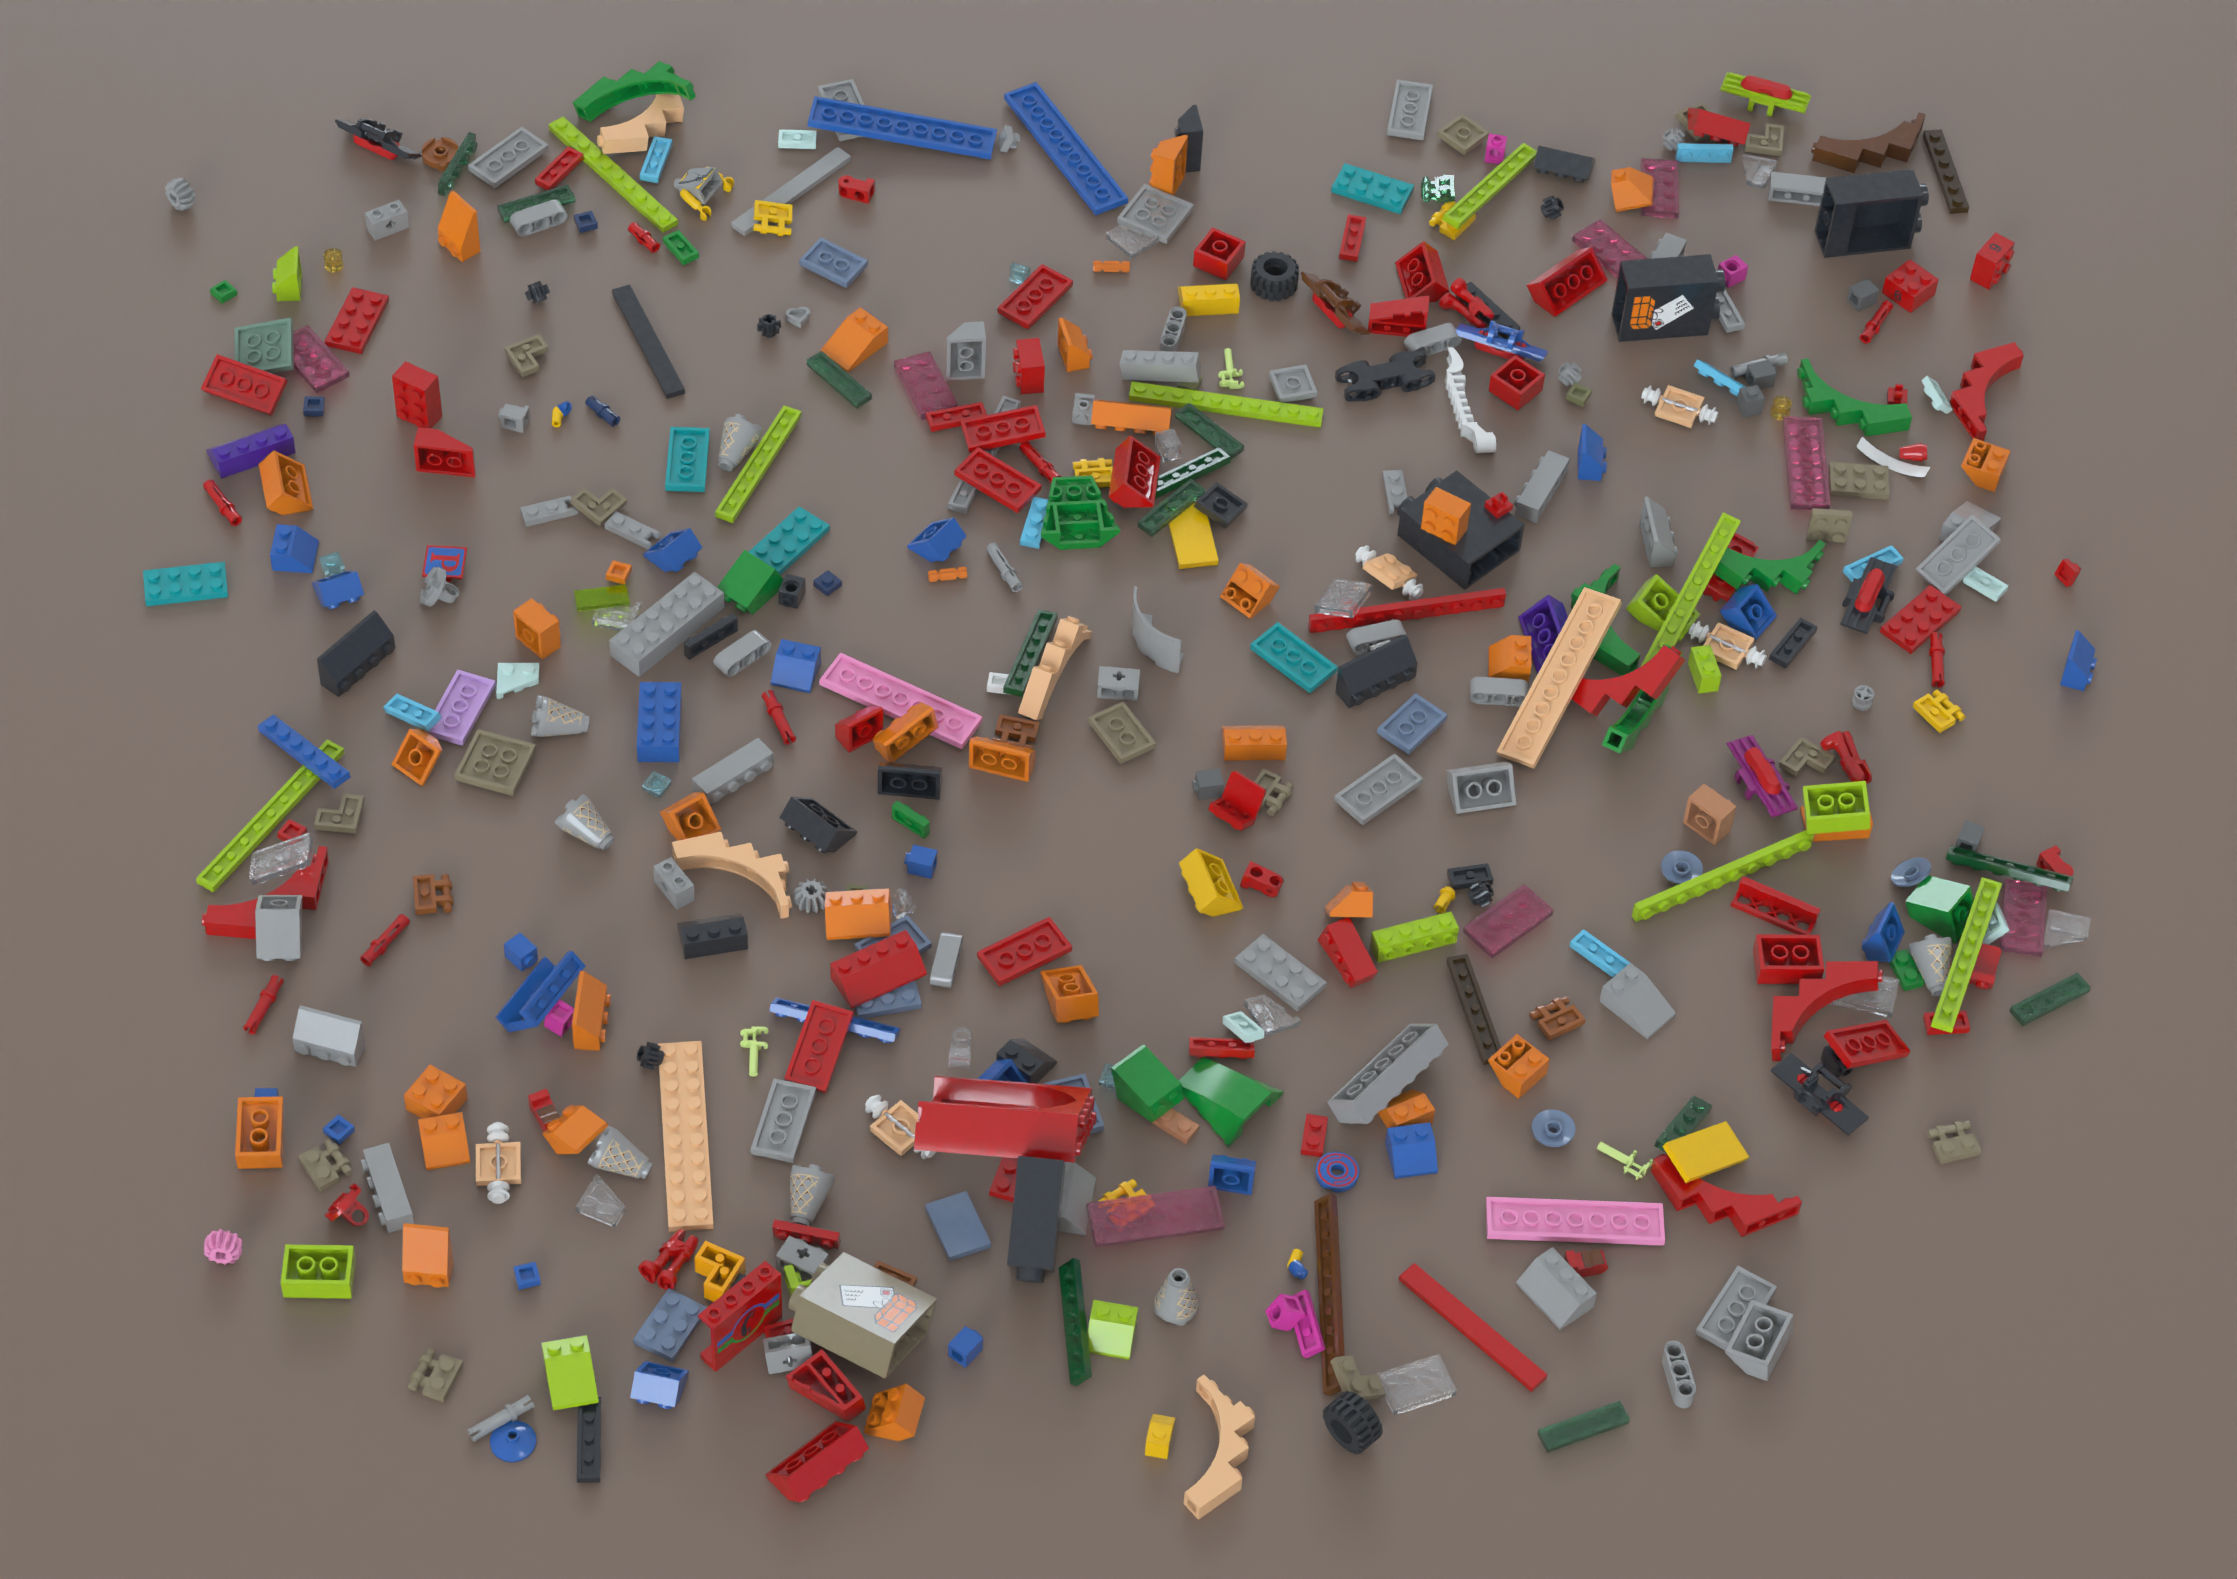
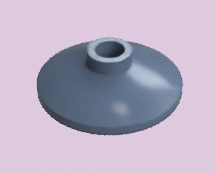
M1678 850L1668 853L1663 858L1661 871L1667 880L1679 885L1702 875L1703 865L1694 854Z
M1925 858L1906 860L1893 870L1891 880L1898 887L1913 886L1923 881L1929 875L1931 864Z
M1545 1110L1537 1114L1533 1119L1532 1133L1540 1143L1546 1146L1561 1147L1571 1142L1574 1138L1576 1130L1574 1121L1568 1114L1560 1110Z

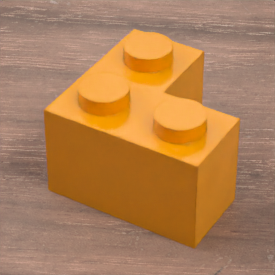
M705 1241L695 1256V1272L707 1277L704 1282V1298L714 1302L727 1292L738 1274L744 1275L746 1273L745 1258Z

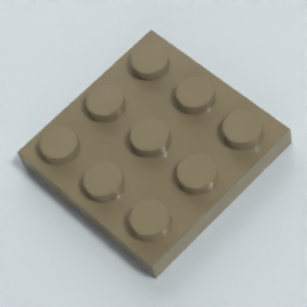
M477 729L454 774V779L459 782L514 796L536 752V745Z

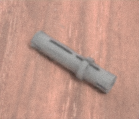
M1782 352L1772 356L1765 355L1758 360L1731 366V375L1733 378L1745 375L1747 365L1766 360L1770 361L1772 367L1788 364L1787 354Z
M990 543L986 547V551L1001 572V578L1008 583L1012 592L1020 591L1023 588V584L1016 575L1017 571L1014 567L1010 566L997 543Z
M526 1395L511 1405L507 1404L503 1410L468 1428L467 1432L469 1435L478 1431L477 1434L470 1437L472 1441L476 1442L486 1434L509 1421L514 1422L518 1419L519 1415L533 1409V1402L523 1406L531 1398Z

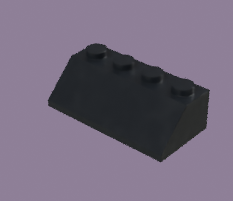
M375 610L317 658L321 686L338 697L347 692L354 683L362 679L368 671L376 667L383 658L390 655L395 649L393 633Z
M1405 634L1338 666L1335 693L1348 708L1360 705L1364 701L1377 697L1382 692L1394 689L1397 685L1416 677L1418 663L1407 635Z

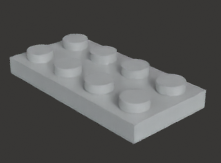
M853 79L818 86V93L822 98L864 105ZM835 132L839 141L863 137Z
M1397 80L1387 135L1417 140L1424 139L1433 85Z
M520 127L470 163L468 170L493 188H497L548 151L549 147L547 143Z
M1972 514L1916 568V572L1934 588L1947 595L2001 543V539Z
M1394 753L1337 793L1334 801L1361 825H1364L1421 785L1423 778Z
M1264 934L1236 956L1234 960L1237 966L1297 1012L1326 988L1327 982Z
M773 1079L751 1146L752 1155L794 1163L816 1095V1087Z
M1737 1266L1698 1325L1695 1334L1726 1350L1751 1300L1767 1305L1775 1294L1777 1286Z

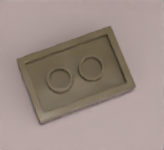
M1830 461V496L1888 500L1890 496L1888 466Z
M1124 702L1088 717L1090 726L1120 764L1156 748V742Z

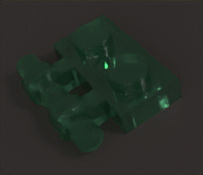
M1441 175L1440 177H1435V181H1430L1427 176L1422 178L1420 185L1422 189L1421 197L1424 202H1429L1433 199H1436L1437 203L1455 201L1454 175Z

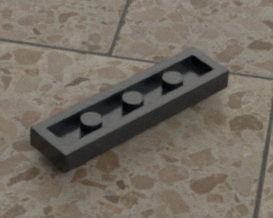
M1472 282L1467 284L1468 291L1474 297L1478 296L1493 311L1495 315L1493 319L1483 315L1482 312L1479 314L1488 325L1493 320L1497 324L1520 330L1521 326ZM1460 298L1467 306H1469V304L1465 300ZM1498 332L1504 339L1509 338V335Z
M598 1397L599 1403L578 1406L577 1483L600 1482L601 1397Z

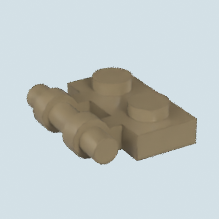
M1263 768L1254 781L1266 789V795L1260 810L1264 805H1268L1267 813L1270 816H1274L1283 807L1282 803L1284 800L1288 799L1292 794L1291 790L1294 788V785L1290 782H1287L1285 786L1280 784L1281 776ZM1274 792L1278 793L1276 798L1271 796Z
M1955 1121L1952 1125H1937L1934 1129L1927 1130L1929 1138L1936 1137L1938 1140L1933 1142L1932 1148L1940 1164L1981 1154L1982 1150L1974 1133L1965 1134L1964 1132L1971 1129L1969 1121ZM1954 1133L1956 1137L1947 1138L1946 1135Z
M327 1139L324 1142L327 1148L325 1151L322 1152L316 1146L298 1156L299 1162L320 1192L339 1183L340 1178L338 1174L344 1172L346 1176H349L353 1173L350 1161L343 1157L340 1153V1147L338 1144L333 1143L331 1139ZM334 1158L337 1163L331 1166L328 1160Z
M429 1348L424 1355H421L417 1370L412 1372L408 1388L416 1391L419 1385L423 1386L422 1392L424 1396L445 1402L463 1367V1361L441 1354L438 1361L434 1360L433 1357L436 1352ZM427 1369L433 1370L430 1377L424 1376Z

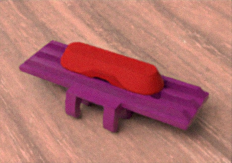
M1753 735L1727 742L1728 748L1741 769L1737 770L1734 779L1737 784L1741 783L1743 779L1747 785L1744 794L1747 800H1751L1752 795L1756 793L1771 817L1798 809L1788 792L1790 790L1789 784L1784 782L1774 766V760L1771 758L1767 759Z

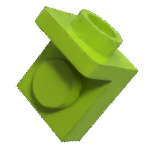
M792 1264L784 1266V1280L790 1297L800 1284L806 1287L811 1284V1280L802 1282L800 1273L795 1272Z

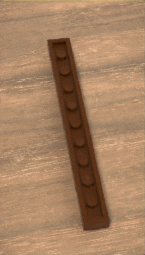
M1329 1193L1314 1201L1320 1331L1325 1345V1350L1321 1351L1323 1393L1327 1396L1341 1391L1330 1361L1335 1357L1345 1356L1337 1196Z

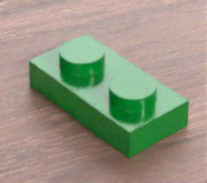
M679 230L663 237V243L682 265L699 258V252Z
M898 800L892 805V819L923 839L930 834V821L925 816L919 815L908 805L902 804Z
M1908 949L1896 951L1889 964L1903 991L1923 987L1924 980Z

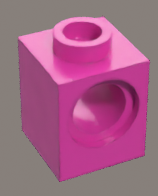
M1489 134L1484 162L1493 164L1503 162L1507 136Z
M1737 255L1719 263L1718 269L1724 271L1725 285L1730 288L1746 279L1748 265Z
M559 999L546 1015L544 1027L563 1037L572 1025L574 1008Z
M1281 1293L1265 1310L1271 1327L1284 1331H1290L1305 1315L1298 1297Z

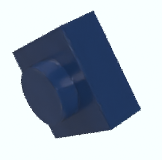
M592 210L574 215V221L580 233L598 229V223Z
M305 396L304 416H324L325 397Z
M827 570L813 580V586L826 596H829L842 586V581Z

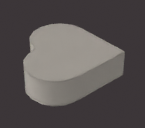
M807 307L790 308L785 312V319L787 322L802 328L810 319V310Z

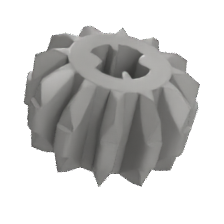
M175 178L165 186V194L171 202V206H174L176 210H187L196 202V194L193 192L194 188L190 186L186 179Z
M806 878L805 883L799 882L798 887L794 890V903L799 907L800 911L806 909L808 914L810 911H814L817 914L819 909H825L826 892H829V889L823 881L817 883L816 878L813 881H809Z

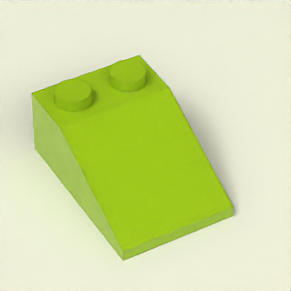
M1656 574L1642 585L1625 609L1639 622L1659 632L1679 594ZM1694 609L1678 642L1682 640L1699 617L1700 613L1696 609Z
M587 1335L543 1342L544 1366L553 1410L599 1403Z

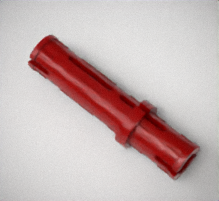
M1884 300L1872 319L1865 324V329L1859 337L1861 342L1868 344L1874 335L1878 334L1880 326L1893 309V304L1890 301Z
M1029 441L1020 444L1019 450L1036 466L1041 476L1047 478L1050 483H1052L1053 477H1062L1054 470L1051 462H1047Z
M209 479L205 481L203 488L219 507L221 515L225 516L232 526L239 525L242 522V517L235 510V505L228 501L214 480Z
M1933 632L1930 634L1931 647L1929 649L1932 686L1936 687L1937 682V688H1941L1945 685L1943 662L1945 649L1943 647V635L1939 632L1938 638V632Z
M767 690L770 695L769 697L766 691L763 692L761 697L767 706V713L769 716H772L784 744H790L788 737L794 743L796 736L783 713L782 704L778 703L773 690Z
M399 914L380 937L371 942V946L361 955V962L370 967L380 955L387 951L386 948L404 928L409 925V918L404 914ZM382 943V945L376 950V952H374V950Z
M272 975L266 988L261 991L259 1001L243 1026L244 1031L250 1028L249 1034H256L269 1007L276 1001L277 993L284 983L282 978H280L279 982L277 981L280 976Z

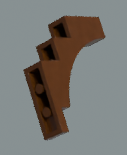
M1919 112L1916 119L1912 118L1911 123L1903 121L1892 131L1869 139L1841 140L1820 135L1818 142H1814L1811 152L1814 153L1812 161L1854 174L1859 162L1881 168L1886 156L1907 163L1923 128L1926 114Z

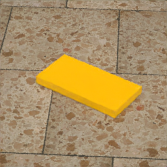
M1195 502L1165 505V513L1179 569L1218 565L1219 562L1208 516L1194 507Z
M1727 1121L1674 1139L1663 1145L1664 1150L1685 1183L1742 1163L1749 1158Z

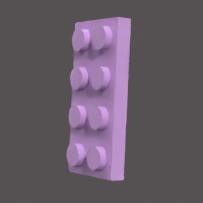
M457 670L435 709L442 718L426 732L437 739L463 746L496 687V681Z

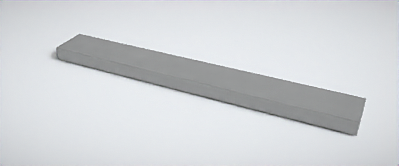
M839 147L835 148L762 201L783 204L793 203L849 163L851 156ZM752 207L732 221L731 227L743 236H746L753 231V224H761V221L753 220L754 207Z
M1003 396L994 414L1019 409L1021 401ZM1000 447L984 451L995 457ZM960 479L947 504V509L966 514L978 489Z

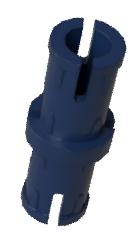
M594 395L586 399L585 405L595 411L596 416L603 418L612 427L618 425L620 417L609 409L610 406L599 401Z

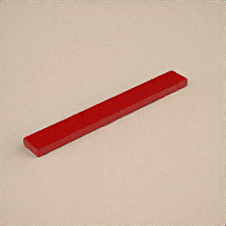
M1413 1263L1399 1276L1400 1282L1531 1392L1547 1379L1548 1374L1417 1264Z

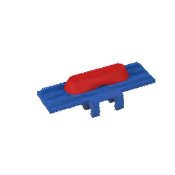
M1493 320L1490 322L1489 328H1476L1461 323L1456 329L1458 336L1474 341L1476 349L1506 359H1511L1516 355L1522 360L1526 357L1535 361H1541L1548 354L1547 350L1532 346L1523 340L1525 330H1515L1497 324ZM1498 332L1509 335V339L1498 337Z

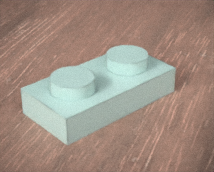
M779 130L778 148L816 149V131Z
M1928 376L1921 380L1925 386L1924 392L1933 400L1931 404L1937 411L1941 410L1948 414L1953 410L1935 380Z
M1975 567L1963 579V583L1995 602L2001 598L2008 588L2007 584L1978 567Z
M1242 1011L1223 1016V1024L1245 1043H1251L1264 1038V1030Z

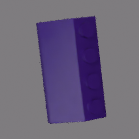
M279 424L206 449L221 479L259 466V463L273 450L285 456L296 453L294 437L286 424Z
M1549 594L1518 616L1524 635L1531 636V656L1537 673H1539L1568 619L1564 604Z

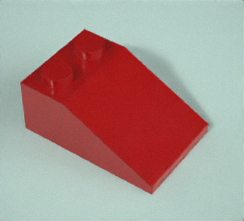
M418 427L413 444L416 471L475 478L476 471L472 447L438 429Z

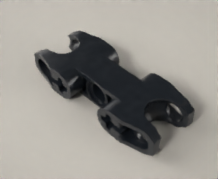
M1405 351L1392 355L1389 362L1370 366L1366 360L1352 362L1336 370L1335 379L1340 383L1353 384L1344 390V398L1346 401L1355 402L1376 399L1381 395V390L1401 387L1404 392L1417 391L1435 382L1436 375L1432 370L1418 369V367L1426 363L1427 356L1425 352ZM1349 372V374L1341 376L1343 373Z

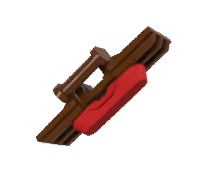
M1301 272L1302 280L1313 291V302L1338 328L1347 327L1351 332L1357 334H1370L1354 316L1360 309L1361 304L1347 297L1349 291L1346 288L1342 289L1339 284L1331 280H1320L1316 275Z

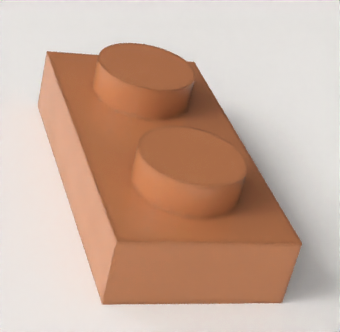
M1172 1108L1154 1122H1151L1185 1144H1188L1199 1131L1200 1126Z

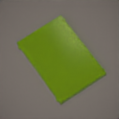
M626 585L574 590L577 611L630 605Z

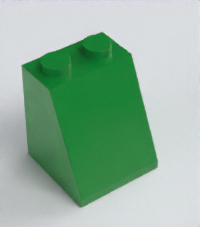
M744 550L717 588L724 592L725 602L730 603L732 601L736 604L735 607L742 613L747 611L753 615L778 593L784 579L776 569Z
M1928 875L1918 884L1917 888L1907 897L1905 902L1910 918L1944 938L1950 937L1952 943L1956 944L1961 939L1974 899L1969 885Z
M1144 1044L1111 1067L1117 1099L1150 1122H1154L1184 1099L1181 1083Z

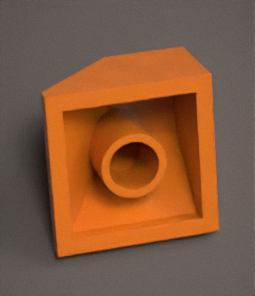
M1631 167L1612 170L1611 187L1616 212L1652 206L1653 176Z
M409 729L391 765L419 785L424 786L442 751L439 740L423 729Z

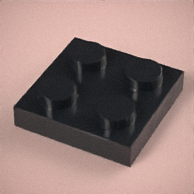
M1218 482L1209 488L1194 504L1196 509L1225 529L1248 506L1245 501Z

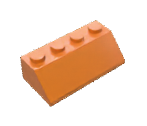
M1095 399L1093 401L1091 424H1095L1097 429H1107V426H1113L1116 431H1126V428H1132L1135 433H1145L1146 430H1151L1154 435L1165 436V432L1170 431L1172 407Z

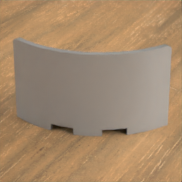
M1135 586L1131 630L1138 649L1145 657L1148 656L1154 660L1157 666L1179 673L1183 660V653H1181L1182 641L1167 636L1152 626L1153 615L1141 613L1138 607V587Z

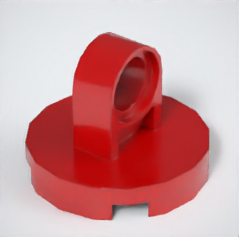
M354 1183L349 1186L351 1191L348 1194L343 1192L328 1208L329 1212L324 1214L329 1221H334L340 1215L349 1224L356 1227L364 1225L368 1221L369 1213L367 1209L356 1200L362 1189ZM355 1210H360L363 1213V1220L359 1223L352 1219V1213Z

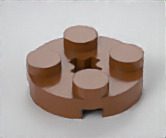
M441 137V140L436 141L433 138L428 140L422 147V161L429 167L436 168L439 171L448 170V167L456 164L460 158L458 145L450 138Z

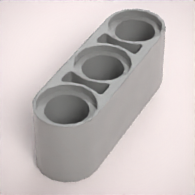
M554 199L515 212L510 217V223L517 234L523 237L560 225L566 221L568 215L561 203Z
M1173 307L1170 310L1161 336L1160 351L1178 352L1186 327L1187 312L1184 308Z
M1445 323L1409 335L1404 340V345L1408 351L1425 352L1426 356L1448 350V347L1454 348L1458 346L1462 341V337L1458 336L1456 328L1452 323Z
M1391 620L1354 628L1347 633L1346 637L1353 653L1362 655L1371 651L1370 646L1386 640L1393 641L1405 635L1406 632L1400 620Z
M753 630L718 653L713 664L727 677H732L764 656L770 650L772 644L759 631Z
M1475 677L1470 681V700L1476 704L1521 707L1529 692V683L1522 679Z
M941 932L931 971L930 985L952 988L962 949L963 935Z
M1669 1341L1665 1344L1661 1359L1674 1404L1680 1408H1688L1693 1403L1696 1385L1683 1344L1678 1341Z

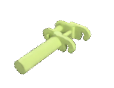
M1226 348L1224 350L1226 371L1218 373V377L1221 378L1219 386L1229 387V389H1241L1244 387V382L1241 381L1239 385L1238 381H1234L1232 377L1242 376L1243 370L1240 369L1239 373H1237V369L1233 367L1232 350Z
M752 1027V1029L740 1031V1034L743 1036L740 1046L750 1048L749 1075L752 1077L758 1075V1050H761L762 1046H764V1049H768V1043L757 1042L756 1037L761 1035L762 1031H764V1034H768L769 1030L767 1027Z
M1600 1142L1597 1147L1599 1151L1626 1164L1623 1168L1625 1169L1624 1174L1629 1172L1635 1175L1637 1181L1643 1175H1646L1653 1163L1652 1159L1646 1165L1644 1164L1643 1167L1634 1163V1158L1637 1155L1636 1150L1629 1157L1603 1142ZM1633 1165L1641 1170L1637 1172L1631 1169V1166Z

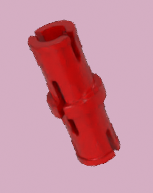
M637 222L629 225L628 232L637 238V242L640 245H644L651 253H656L660 249V243L651 237L649 231L641 228Z

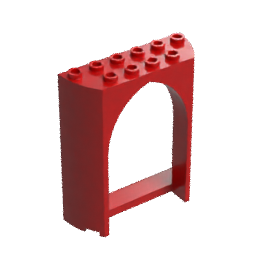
M934 1076L933 1100L918 1102V1122H916L914 1150L1008 1158L1026 1156L1064 1160V1162L1074 1163L1077 1156H1081V1150L1084 1149V1144L1087 1143V1138L1090 1137V1131H1093V1125L1096 1124L1097 1114L1093 1112L1095 1098L1092 1097V1088Z

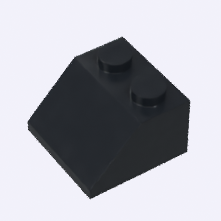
M1024 1038L1010 1039L996 1054V1060L1012 1059L1026 1081L1037 1084L1057 1064L1055 1059Z

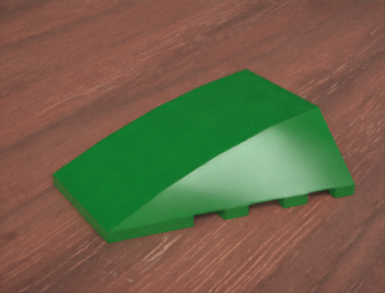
M1092 475L1053 477L1043 528L1041 530V537L1059 550L1100 548L1120 533V528L1115 524L1114 517L1109 512L1106 501L1102 499L1101 492Z
M1204 1057L1179 1080L1182 1085L1183 1096L1192 1106L1198 1109L1199 1115L1210 1123L1212 1130L1223 1138L1224 1144L1228 1148L1242 1135L1243 1125L1264 1104L1271 1107L1284 1094L1282 1090Z

